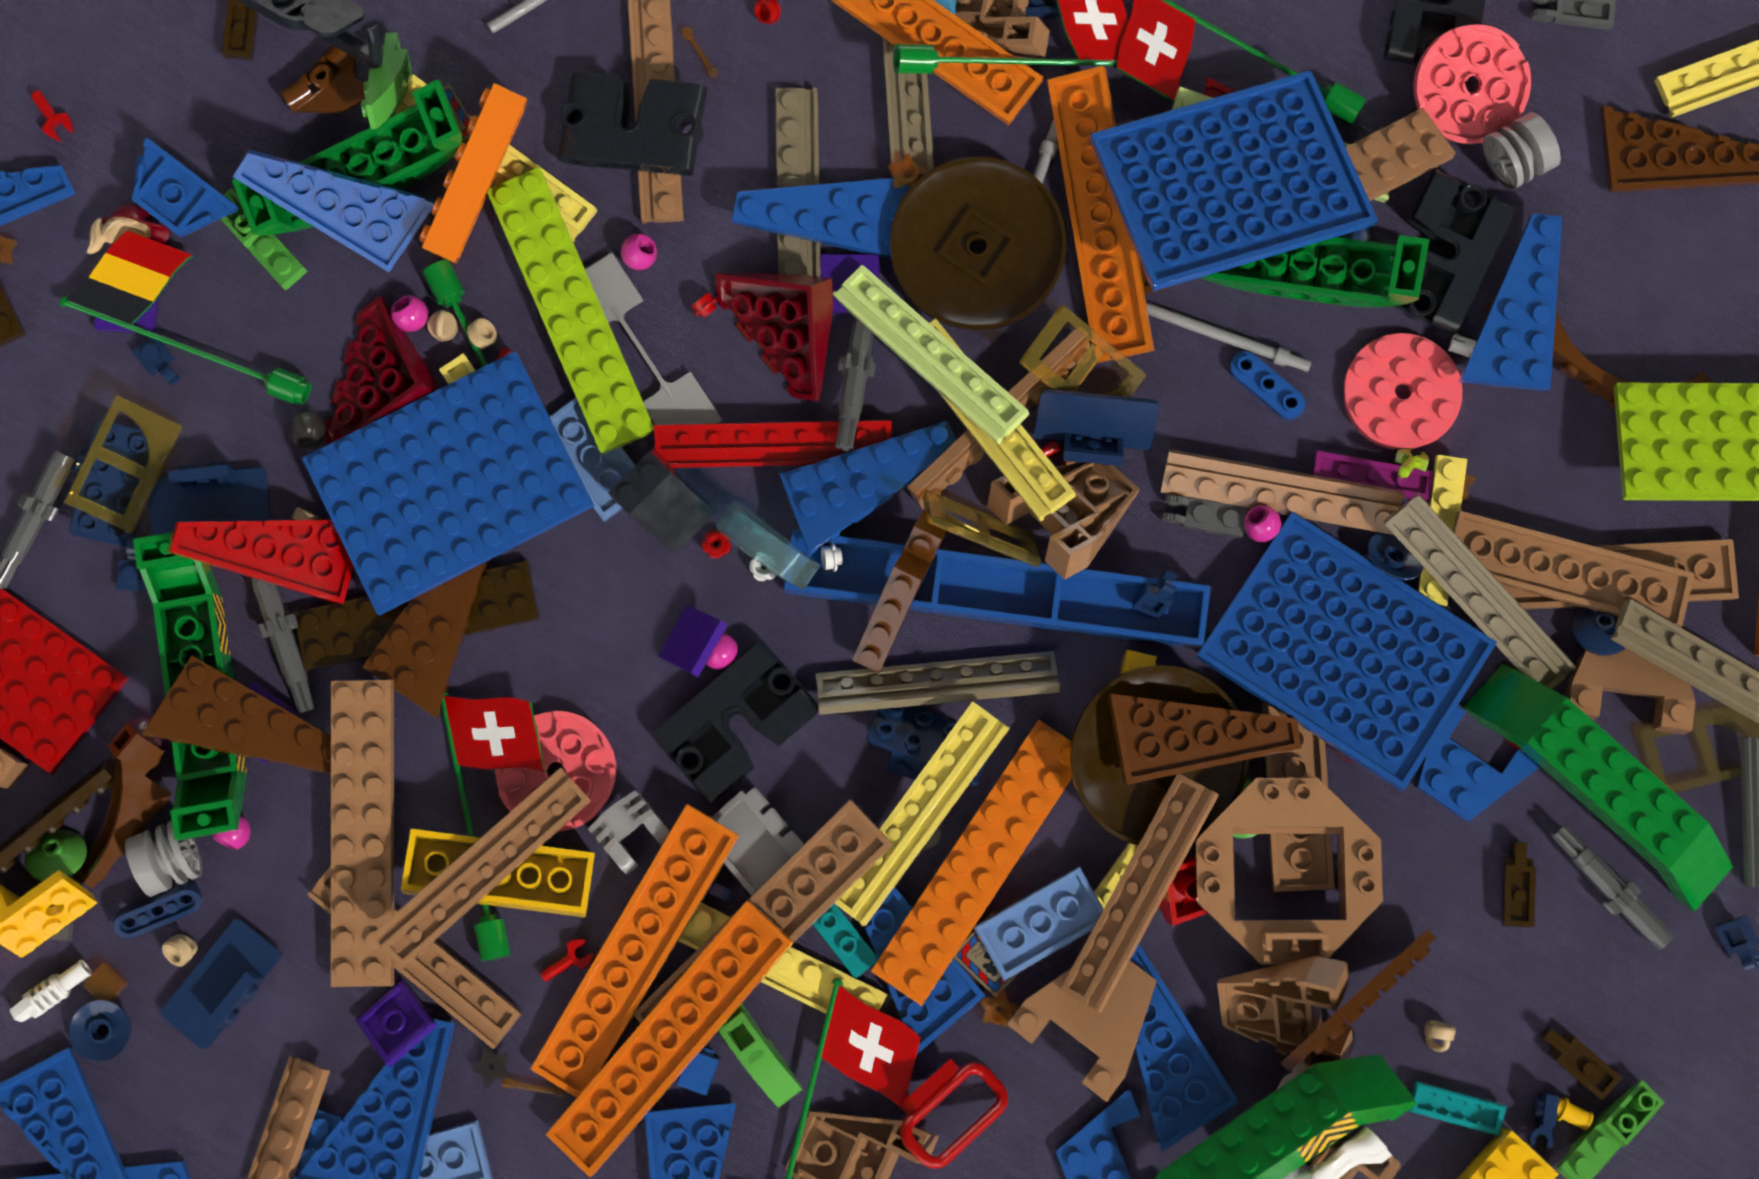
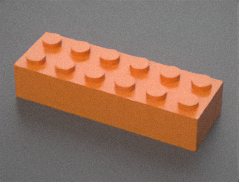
M495 83L491 89L485 88L479 104L483 109L480 116L474 115L467 129L468 134L471 135L467 144L461 143L455 157L456 161L459 162L455 171L449 170L443 184L444 188L447 189L444 198H437L431 211L432 215L435 216L431 226L425 225L419 239L423 242L422 248L449 260L454 264H457L488 195L487 192L492 186L527 106V98Z

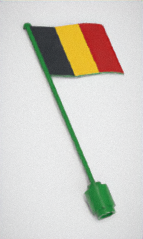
M127 231L109 247L90 276L69 297H62L59 301L60 306L63 308L66 306L264 380V387L267 388L268 395L296 405L300 403L303 405L310 395L311 382L306 381L305 377L277 367L274 371H270L265 375L133 325L155 303L175 272L193 257L189 253L136 233Z

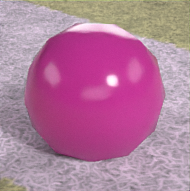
M638 233L632 234L624 240L621 245L620 254L623 262L629 268L637 271L645 270L655 262L657 248L655 242L649 236Z
M403 296L392 306L391 318L401 331L415 332L423 328L427 322L428 309L426 304L417 296Z
M1258 505L1250 509L1243 522L1245 533L1256 542H1268L1274 539L1282 526L1278 512L1267 505Z
M726 633L721 636L706 662L707 666L714 670L728 669L736 661L739 651L737 643L732 636Z
M240 815L238 830L212 834V838L226 847L238 850L249 841L251 835L250 824L245 817Z

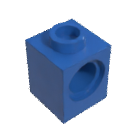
M704 1047L680 1074L677 1086L706 1096L720 1061L719 1057L714 1056L716 1051Z

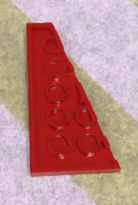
M332 520L176 522L167 550L168 553L340 604H344L354 569Z

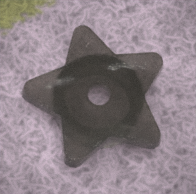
M483 1048L481 1061L473 1065L471 1069L482 1075L486 1088L490 1087L496 1079H509L510 1075L506 1070V1061L509 1054L507 1052L494 1054L489 1048ZM490 1064H493V1065H494V1069H493V1070H490V1068H489Z

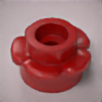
M760 0L755 4V15L761 23L771 25L780 19L781 7L777 0Z
M708 292L691 305L695 312L694 316L696 317L700 314L705 318L717 308L714 304L718 300L717 297L714 299Z
M710 530L705 534V540L702 541V549L711 558H721L730 551L731 543L729 542V535L725 531ZM715 541L719 542L718 546H714Z

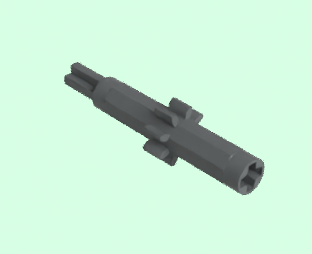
M855 317L852 322L848 353H846V357H840L838 371H841V376L844 378L839 403V426L835 446L836 448H842L843 451L853 449L856 426L859 423L860 413L862 412L866 381H868V377H874L876 364L872 363L873 358L870 357L874 334Z
M55 449L32 493H23L17 504L23 510L1 553L0 589L6 590L18 565L22 563L25 555L28 554L44 521H53L59 510L53 503L75 461L74 457Z
M251 578L252 586L265 623L258 625L262 638L270 637L282 675L287 686L290 687L298 713L313 710L315 705L306 681L308 677L292 629L298 628L295 614L287 615L277 585Z
M1566 825L1560 826L1551 835L1572 857L1571 860L1578 869L1608 899L1603 905L1612 915L1621 913L1658 951L1673 940L1674 935L1639 899L1638 895L1642 890L1632 880L1624 883Z

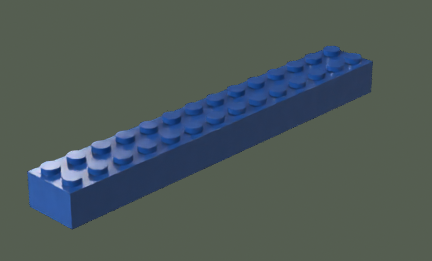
M793 530L789 552L790 562L787 565L784 586L785 593L876 606L905 545L837 536L832 541L829 539L818 547L815 553L809 556L800 531ZM830 543H834L835 547H840L842 551L843 564L838 565L836 572H833V569L824 570L822 566L821 547L829 546ZM938 549L909 610L1200 649L1204 645L1211 586L1173 581L1171 585L1176 586L1173 593V604L1158 619L1133 609L1132 605L1133 598L1147 583L1156 586L1159 579L1084 569L1064 580L1051 566L1044 563Z

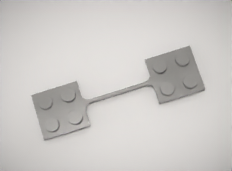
M613 253L585 269L608 323L618 321L622 324L660 382V390L643 401L654 424H706L721 422L722 418L691 371L675 382L668 383L664 381L625 322V313L644 300Z

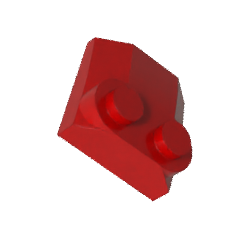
M1196 855L1184 859L1159 905L1166 922L1172 926L1208 914L1197 903Z

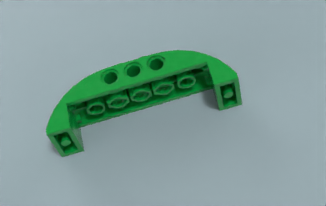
M437 79L412 92L416 102L415 106L388 118L377 129L368 128L299 163L401 190L421 180L445 164L459 149L462 142V134L442 83ZM237 179L232 180L254 235L282 234L314 227Z
M1399 235L1397 245L1334 237L1200 278L1242 291L1354 307L1404 305L1419 300L1429 239Z

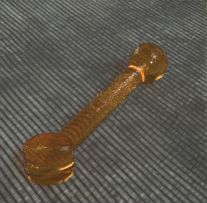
M690 27L684 28L682 30L683 38L689 40L708 69V76L716 78L719 75L718 69L711 65L694 39L693 30Z
M504 1078L502 1086L508 1089L519 1088L553 1094L558 1099L563 1098L566 1094V1091L560 1087L549 1088L516 1082L510 1078Z

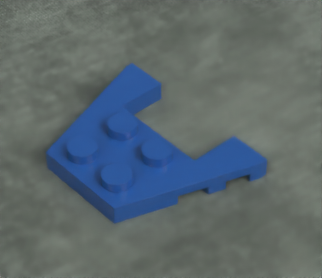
M1457 706L1422 761L1416 788L1465 822H1468L1537 770L1540 765L1519 748L1514 751L1502 771L1498 772L1454 742L1449 737L1466 713V711Z
M1130 1089L1121 1093L1117 1099L1110 1105H1107L1096 1117L1055 1150L1066 1179H1131L1111 1130L1112 1127L1140 1117Z

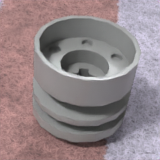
M1529 112L1510 123V127L1503 126L1496 132L1486 135L1483 139L1484 155L1492 173L1509 190H1514L1523 185V183L1526 184L1533 179L1534 175L1541 176L1560 164V148L1556 137L1549 125L1537 113Z
M172 820L167 823V826L162 824L156 827V837L147 830L126 839L125 850L130 869L139 887L149 897L171 889L173 879L181 885L188 882V878L193 880L202 876V861L194 838L174 841Z

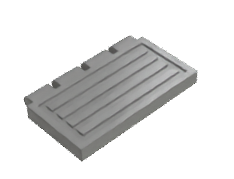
M756 787L747 794L741 790L711 817L740 835L724 864L751 896L804 846V843L793 830L784 837L781 835L788 828V825L774 808L769 809L765 814L762 813L769 805V802Z

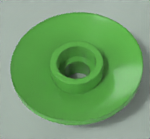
M56 830L52 834H44L39 839L41 842L32 851L25 854L24 863L28 873L38 881L43 882L58 870L70 877L83 865L87 856V846L79 834L69 830Z

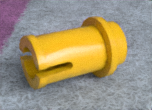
M1566 1097L1563 1099L1559 1098L1556 1120L1567 1121L1587 1131L1593 1122V1112L1570 1103Z

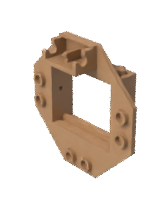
M1255 778L1195 840L1197 903L1259 964H1284L1313 956L1329 958L1383 902L1381 839L1318 778ZM1233 834H1337L1339 920H1235Z

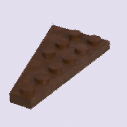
M1604 105L1600 109L1609 193L1759 184L1758 144L1750 142L1744 144L1732 141L1730 137L1705 134L1703 130L1660 119L1654 121L1642 118L1640 114L1632 112L1628 114L1622 113Z
M487 561L411 599L363 665L364 669L380 680H394V689L437 719Z
M191 656L142 733L143 736L168 739L176 743H187L201 746L205 749L248 758L254 757L267 760V762L292 765L300 769L331 775L330 735L194 656Z
M1108 693L1124 784H1132L1301 749L1296 718Z
M1427 929L1280 1062L1281 1065L1290 1072L1312 1051L1317 1055L1321 1053L1331 1043L1328 1037L1334 1041L1349 1027L1345 1021L1350 1025L1353 1024L1366 1011L1362 1007L1363 1005L1369 1009L1381 998V995L1378 993L1380 989L1385 994L1398 982L1394 977L1398 974L1403 978L1415 967L1411 962L1413 959L1419 963L1431 952L1427 946L1436 937Z

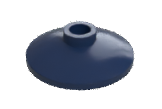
M1378 533L1368 542L1367 553L1371 562L1387 576L1398 580H1411L1422 572L1423 565L1395 535Z
M1585 607L1577 611L1572 621V633L1576 642L1583 649L1601 656L1615 655L1626 649L1610 639L1616 631L1615 625L1619 616ZM1600 622H1605L1609 624V626H1604Z
M96 1000L83 1005L74 1014L69 1027V1038L74 1050L81 1057L92 1062H104L117 1057L124 1051L131 1037V1023L127 1013L121 1006L108 1000ZM103 1024L108 1027L106 1036L100 1033V1027Z

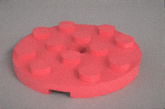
M1465 25L1443 33L1428 46L1417 65L1413 85L1417 109L1424 108L1447 140L1456 143H1483L1486 135L1496 132L1503 126L1510 127V123L1522 115L1531 90L1530 67L1518 47L1519 44L1504 31L1487 25ZM1471 76L1476 77L1479 82L1478 89L1473 93H1470L1466 89V84H1464Z
M1390 334L1373 340L1354 357L1344 377L1343 402L1350 421L1366 439L1378 446L1391 450H1414L1433 443L1452 426L1461 408L1462 382H1458L1460 374L1455 363L1439 345L1427 338L1414 334ZM1397 385L1408 386L1410 391L1409 398L1400 399L1397 397L1395 387Z
M551 711L534 715L546 772L529 768L495 769L499 795L504 805L511 812L549 778L548 769L553 763H561L567 776L575 782L591 802L557 832L578 828L595 818L611 798L617 776L614 751L604 733L595 724L580 715L566 711Z

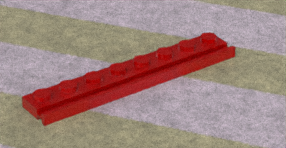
M860 420L856 426L853 449H849V451H843L842 448H836L835 446L839 421L655 424V450L673 468L810 465L891 439L892 420Z

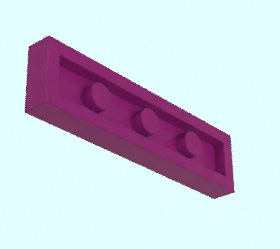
M1316 451L1311 475L1400 490L1404 492V498L1412 499L1416 493H1419L1428 502L1431 497L1434 471H1423L1414 468L1407 478H1401L1398 475V469L1401 465Z

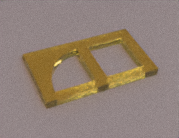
M1063 305L1058 308L1020 360L1021 365L1052 390L1079 392L1077 390L1104 353L1130 374L1121 384L1108 392L1102 393V395L1131 397L1147 376ZM1066 322H1069L1093 344L1065 381L1042 362L1040 357Z
M116 395L63 503L123 529L127 533H133L183 427ZM119 411L130 417L140 427L147 440L149 458L146 467L102 447ZM96 459L140 479L124 515L79 496Z
M929 490L925 491L922 498L927 523L1038 568L1041 559L1033 533L1011 524L1006 525L1002 520ZM948 511L970 519L973 528L955 518ZM989 528L1020 540L1022 548L991 536Z
M1726 705L1695 712L1692 734L1705 776L1671 785L1667 784L1654 739L1674 733L1652 730L1653 723L1637 727L1636 733L1647 769L1673 792L1677 793L1741 776V766L1719 771L1706 725L1722 726L1732 730L1740 737H1758L1759 739V724Z

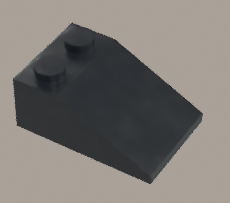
M655 449L643 457L608 492L633 519L674 554L717 513Z

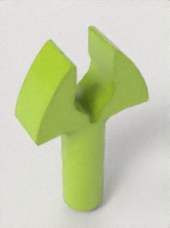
M1412 449L1398 450L1394 461L1402 464L1398 469V475L1401 478H1407L1414 468L1426 471L1429 462L1427 454L1422 451L1420 455L1412 456Z

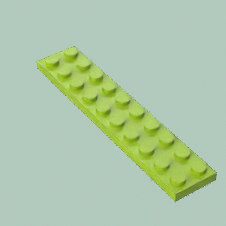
M535 168L489 188L488 196L601 455L654 433V425L541 168Z

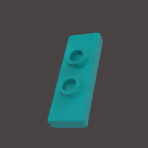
M835 903L813 924L855 979L878 961L874 952Z
M1414 1081L1411 1095L1417 1102V1105L1408 1110L1409 1112L1500 1136L1506 1111L1505 1105Z

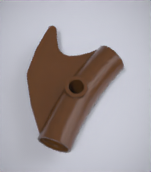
M333 45L303 75L280 91L294 114L297 112H346L361 104L362 99H366L364 82L357 80L355 76L356 58Z

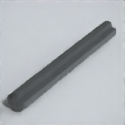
M1741 737L1744 884L1748 887H1759L1758 737Z

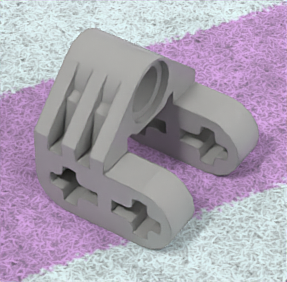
M636 790L613 804L588 828L595 839L602 845L603 849L626 875L639 865L621 843V840L642 823L661 845H663L670 833L668 827Z

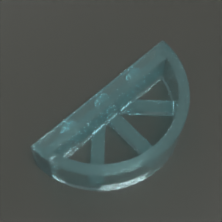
M733 500L716 524V528L734 545L778 576L803 590L821 566L740 502Z

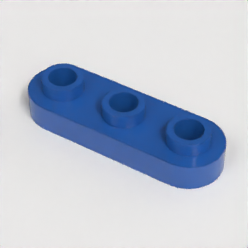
M1243 351L1233 357L1229 365L1231 376L1276 415L1284 420H1294L1302 414L1305 409L1303 395L1256 355ZM1243 361L1248 362L1250 369H1242L1240 363ZM1263 381H1271L1273 388H1265ZM1287 399H1292L1295 402L1294 408H1289L1286 405Z

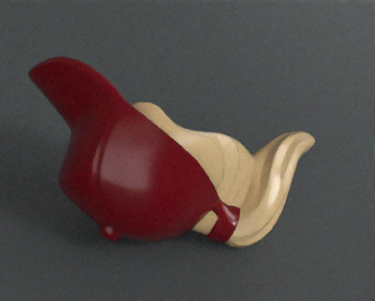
M125 204L115 209L109 217L95 220L91 226L90 241L86 252L88 254L98 252L105 242L113 244L127 231L163 244L169 239L170 229L155 223V217L138 204Z

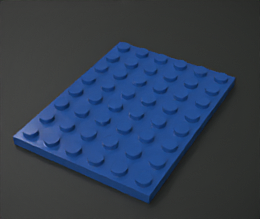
M1311 70L1091 133L1090 142L1152 292L1375 226L1378 221Z
M516 351L302 458L365 591L379 616L595 507Z
M1292 512L1196 658L1286 717L1296 718L1297 724L1402 792L1411 781L1497 642L1404 582L1382 573L1371 561Z

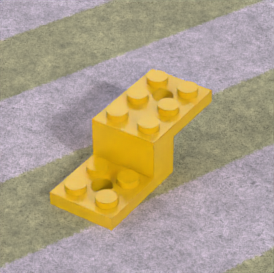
M60 870L21 898L0 884V945L23 958L96 905L97 900L94 894Z

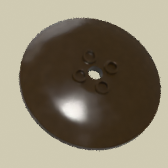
M960 158L930 170L913 184L905 194L897 208L891 227V260L898 282L906 295L921 311L931 318L958 329L972 331L997 329L1013 324L1028 316L1046 300L1054 289L1065 261V224L1052 194L1035 176L1025 169L997 158ZM975 240H981L986 244L987 248L983 253L975 254L970 250V244Z
M1170 665L1144 666L1124 672L1113 678L1089 700L1076 723L1070 750L1071 773L1075 789L1083 806L1091 817L1106 831L1121 840L1137 846L1140 844L1177 774L1132 784L1123 783L1108 693L1237 710L1231 699L1215 683L1185 668ZM1249 759L1180 773L1219 795L1196 839L1243 791L1249 768Z

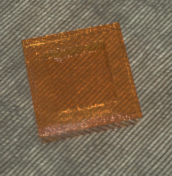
M103 962L84 983L83 987L97 1000L112 1001L126 986L128 981L107 962Z

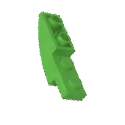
M397 32L386 33L385 43L382 45V65L378 68L370 69L368 81H364L366 99L361 100L363 117H368L371 129H377L395 112L404 99L411 82L412 69L407 49H401Z
M232 188L223 195L239 209L222 218L221 221L286 291L308 271L274 234L254 235L252 233L239 197Z
M742 1003L718 1031L760 1088L777 1107H781L802 1091L803 1088L772 1041L765 1037Z
M1644 1080L1638 1081L1592 1122L1587 1131H1583L1569 1146L1571 1148L1569 1153L1555 1168L1566 1179H1593L1620 1147L1627 1146L1665 1102Z

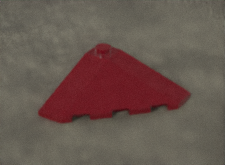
M716 273L717 303L724 311L729 308L739 319L736 327L748 342L755 340L765 352L761 356L763 361L774 374L781 372L790 385L786 390L793 398L819 401L821 398L833 312L832 278L791 274Z
M381 296L377 297L357 314L355 324L360 326L358 336L355 342L349 341L343 363L348 365L344 381L337 380L331 400L332 403L337 404L332 421L325 420L322 430L328 444L439 389L432 373L405 331H401L394 324L391 318V309Z

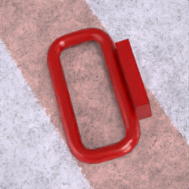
M950 1058L900 1105L908 1114L900 1128L903 1144L925 1167L938 1169L946 1166L1004 1112L1009 1099L1007 1089L984 1064L971 1062L959 1068ZM974 1074L978 1075L993 1090L996 1095V1102L940 1155H930L914 1138L912 1133L914 1126L967 1077Z

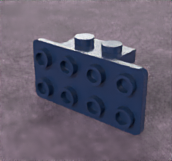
M1043 389L1040 392L1034 436L1042 440L1062 441L1063 460L1122 466L1124 458L1123 448L1142 450L1151 448L1159 412V402L1152 399Z
M103 420L94 422L88 448L81 450V453H77L72 466V470L76 471L74 483L70 482L66 491V499L69 500L68 507L74 508L69 527L71 535L126 547L127 539L132 537L154 440L151 433Z
M224 461L209 462L207 467L196 468V465L191 464L180 465L178 470L168 471V478L153 479L148 483L152 535L173 532L176 522L271 521L267 471L262 467L235 470Z
M918 706L878 709L866 739L868 742L892 752L886 769L895 772L899 776L916 780L957 722ZM987 760L969 785L975 786L978 784Z
M234 919L161 1009L160 1014L162 1018L199 1048L208 1049L225 1027L231 1026L241 1014L239 1010L245 1002H250L260 990L259 985L281 959V951L243 920Z

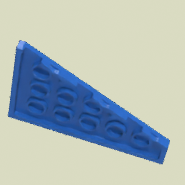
M433 1019L437 1024L436 1028L391 1067L385 1065L370 1083L369 1088L365 1093L361 1094L353 1108L337 1124L325 1139L324 1144L313 1154L308 1164L294 1179H419L455 1023Z

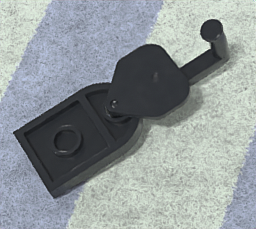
M241 0L242 4L285 28L310 30L319 35L324 41L373 68H378L382 65L383 53L379 30L380 23L378 21H371L363 25V30L367 33L368 44L345 32L348 28L361 22L365 16L363 8L349 0Z

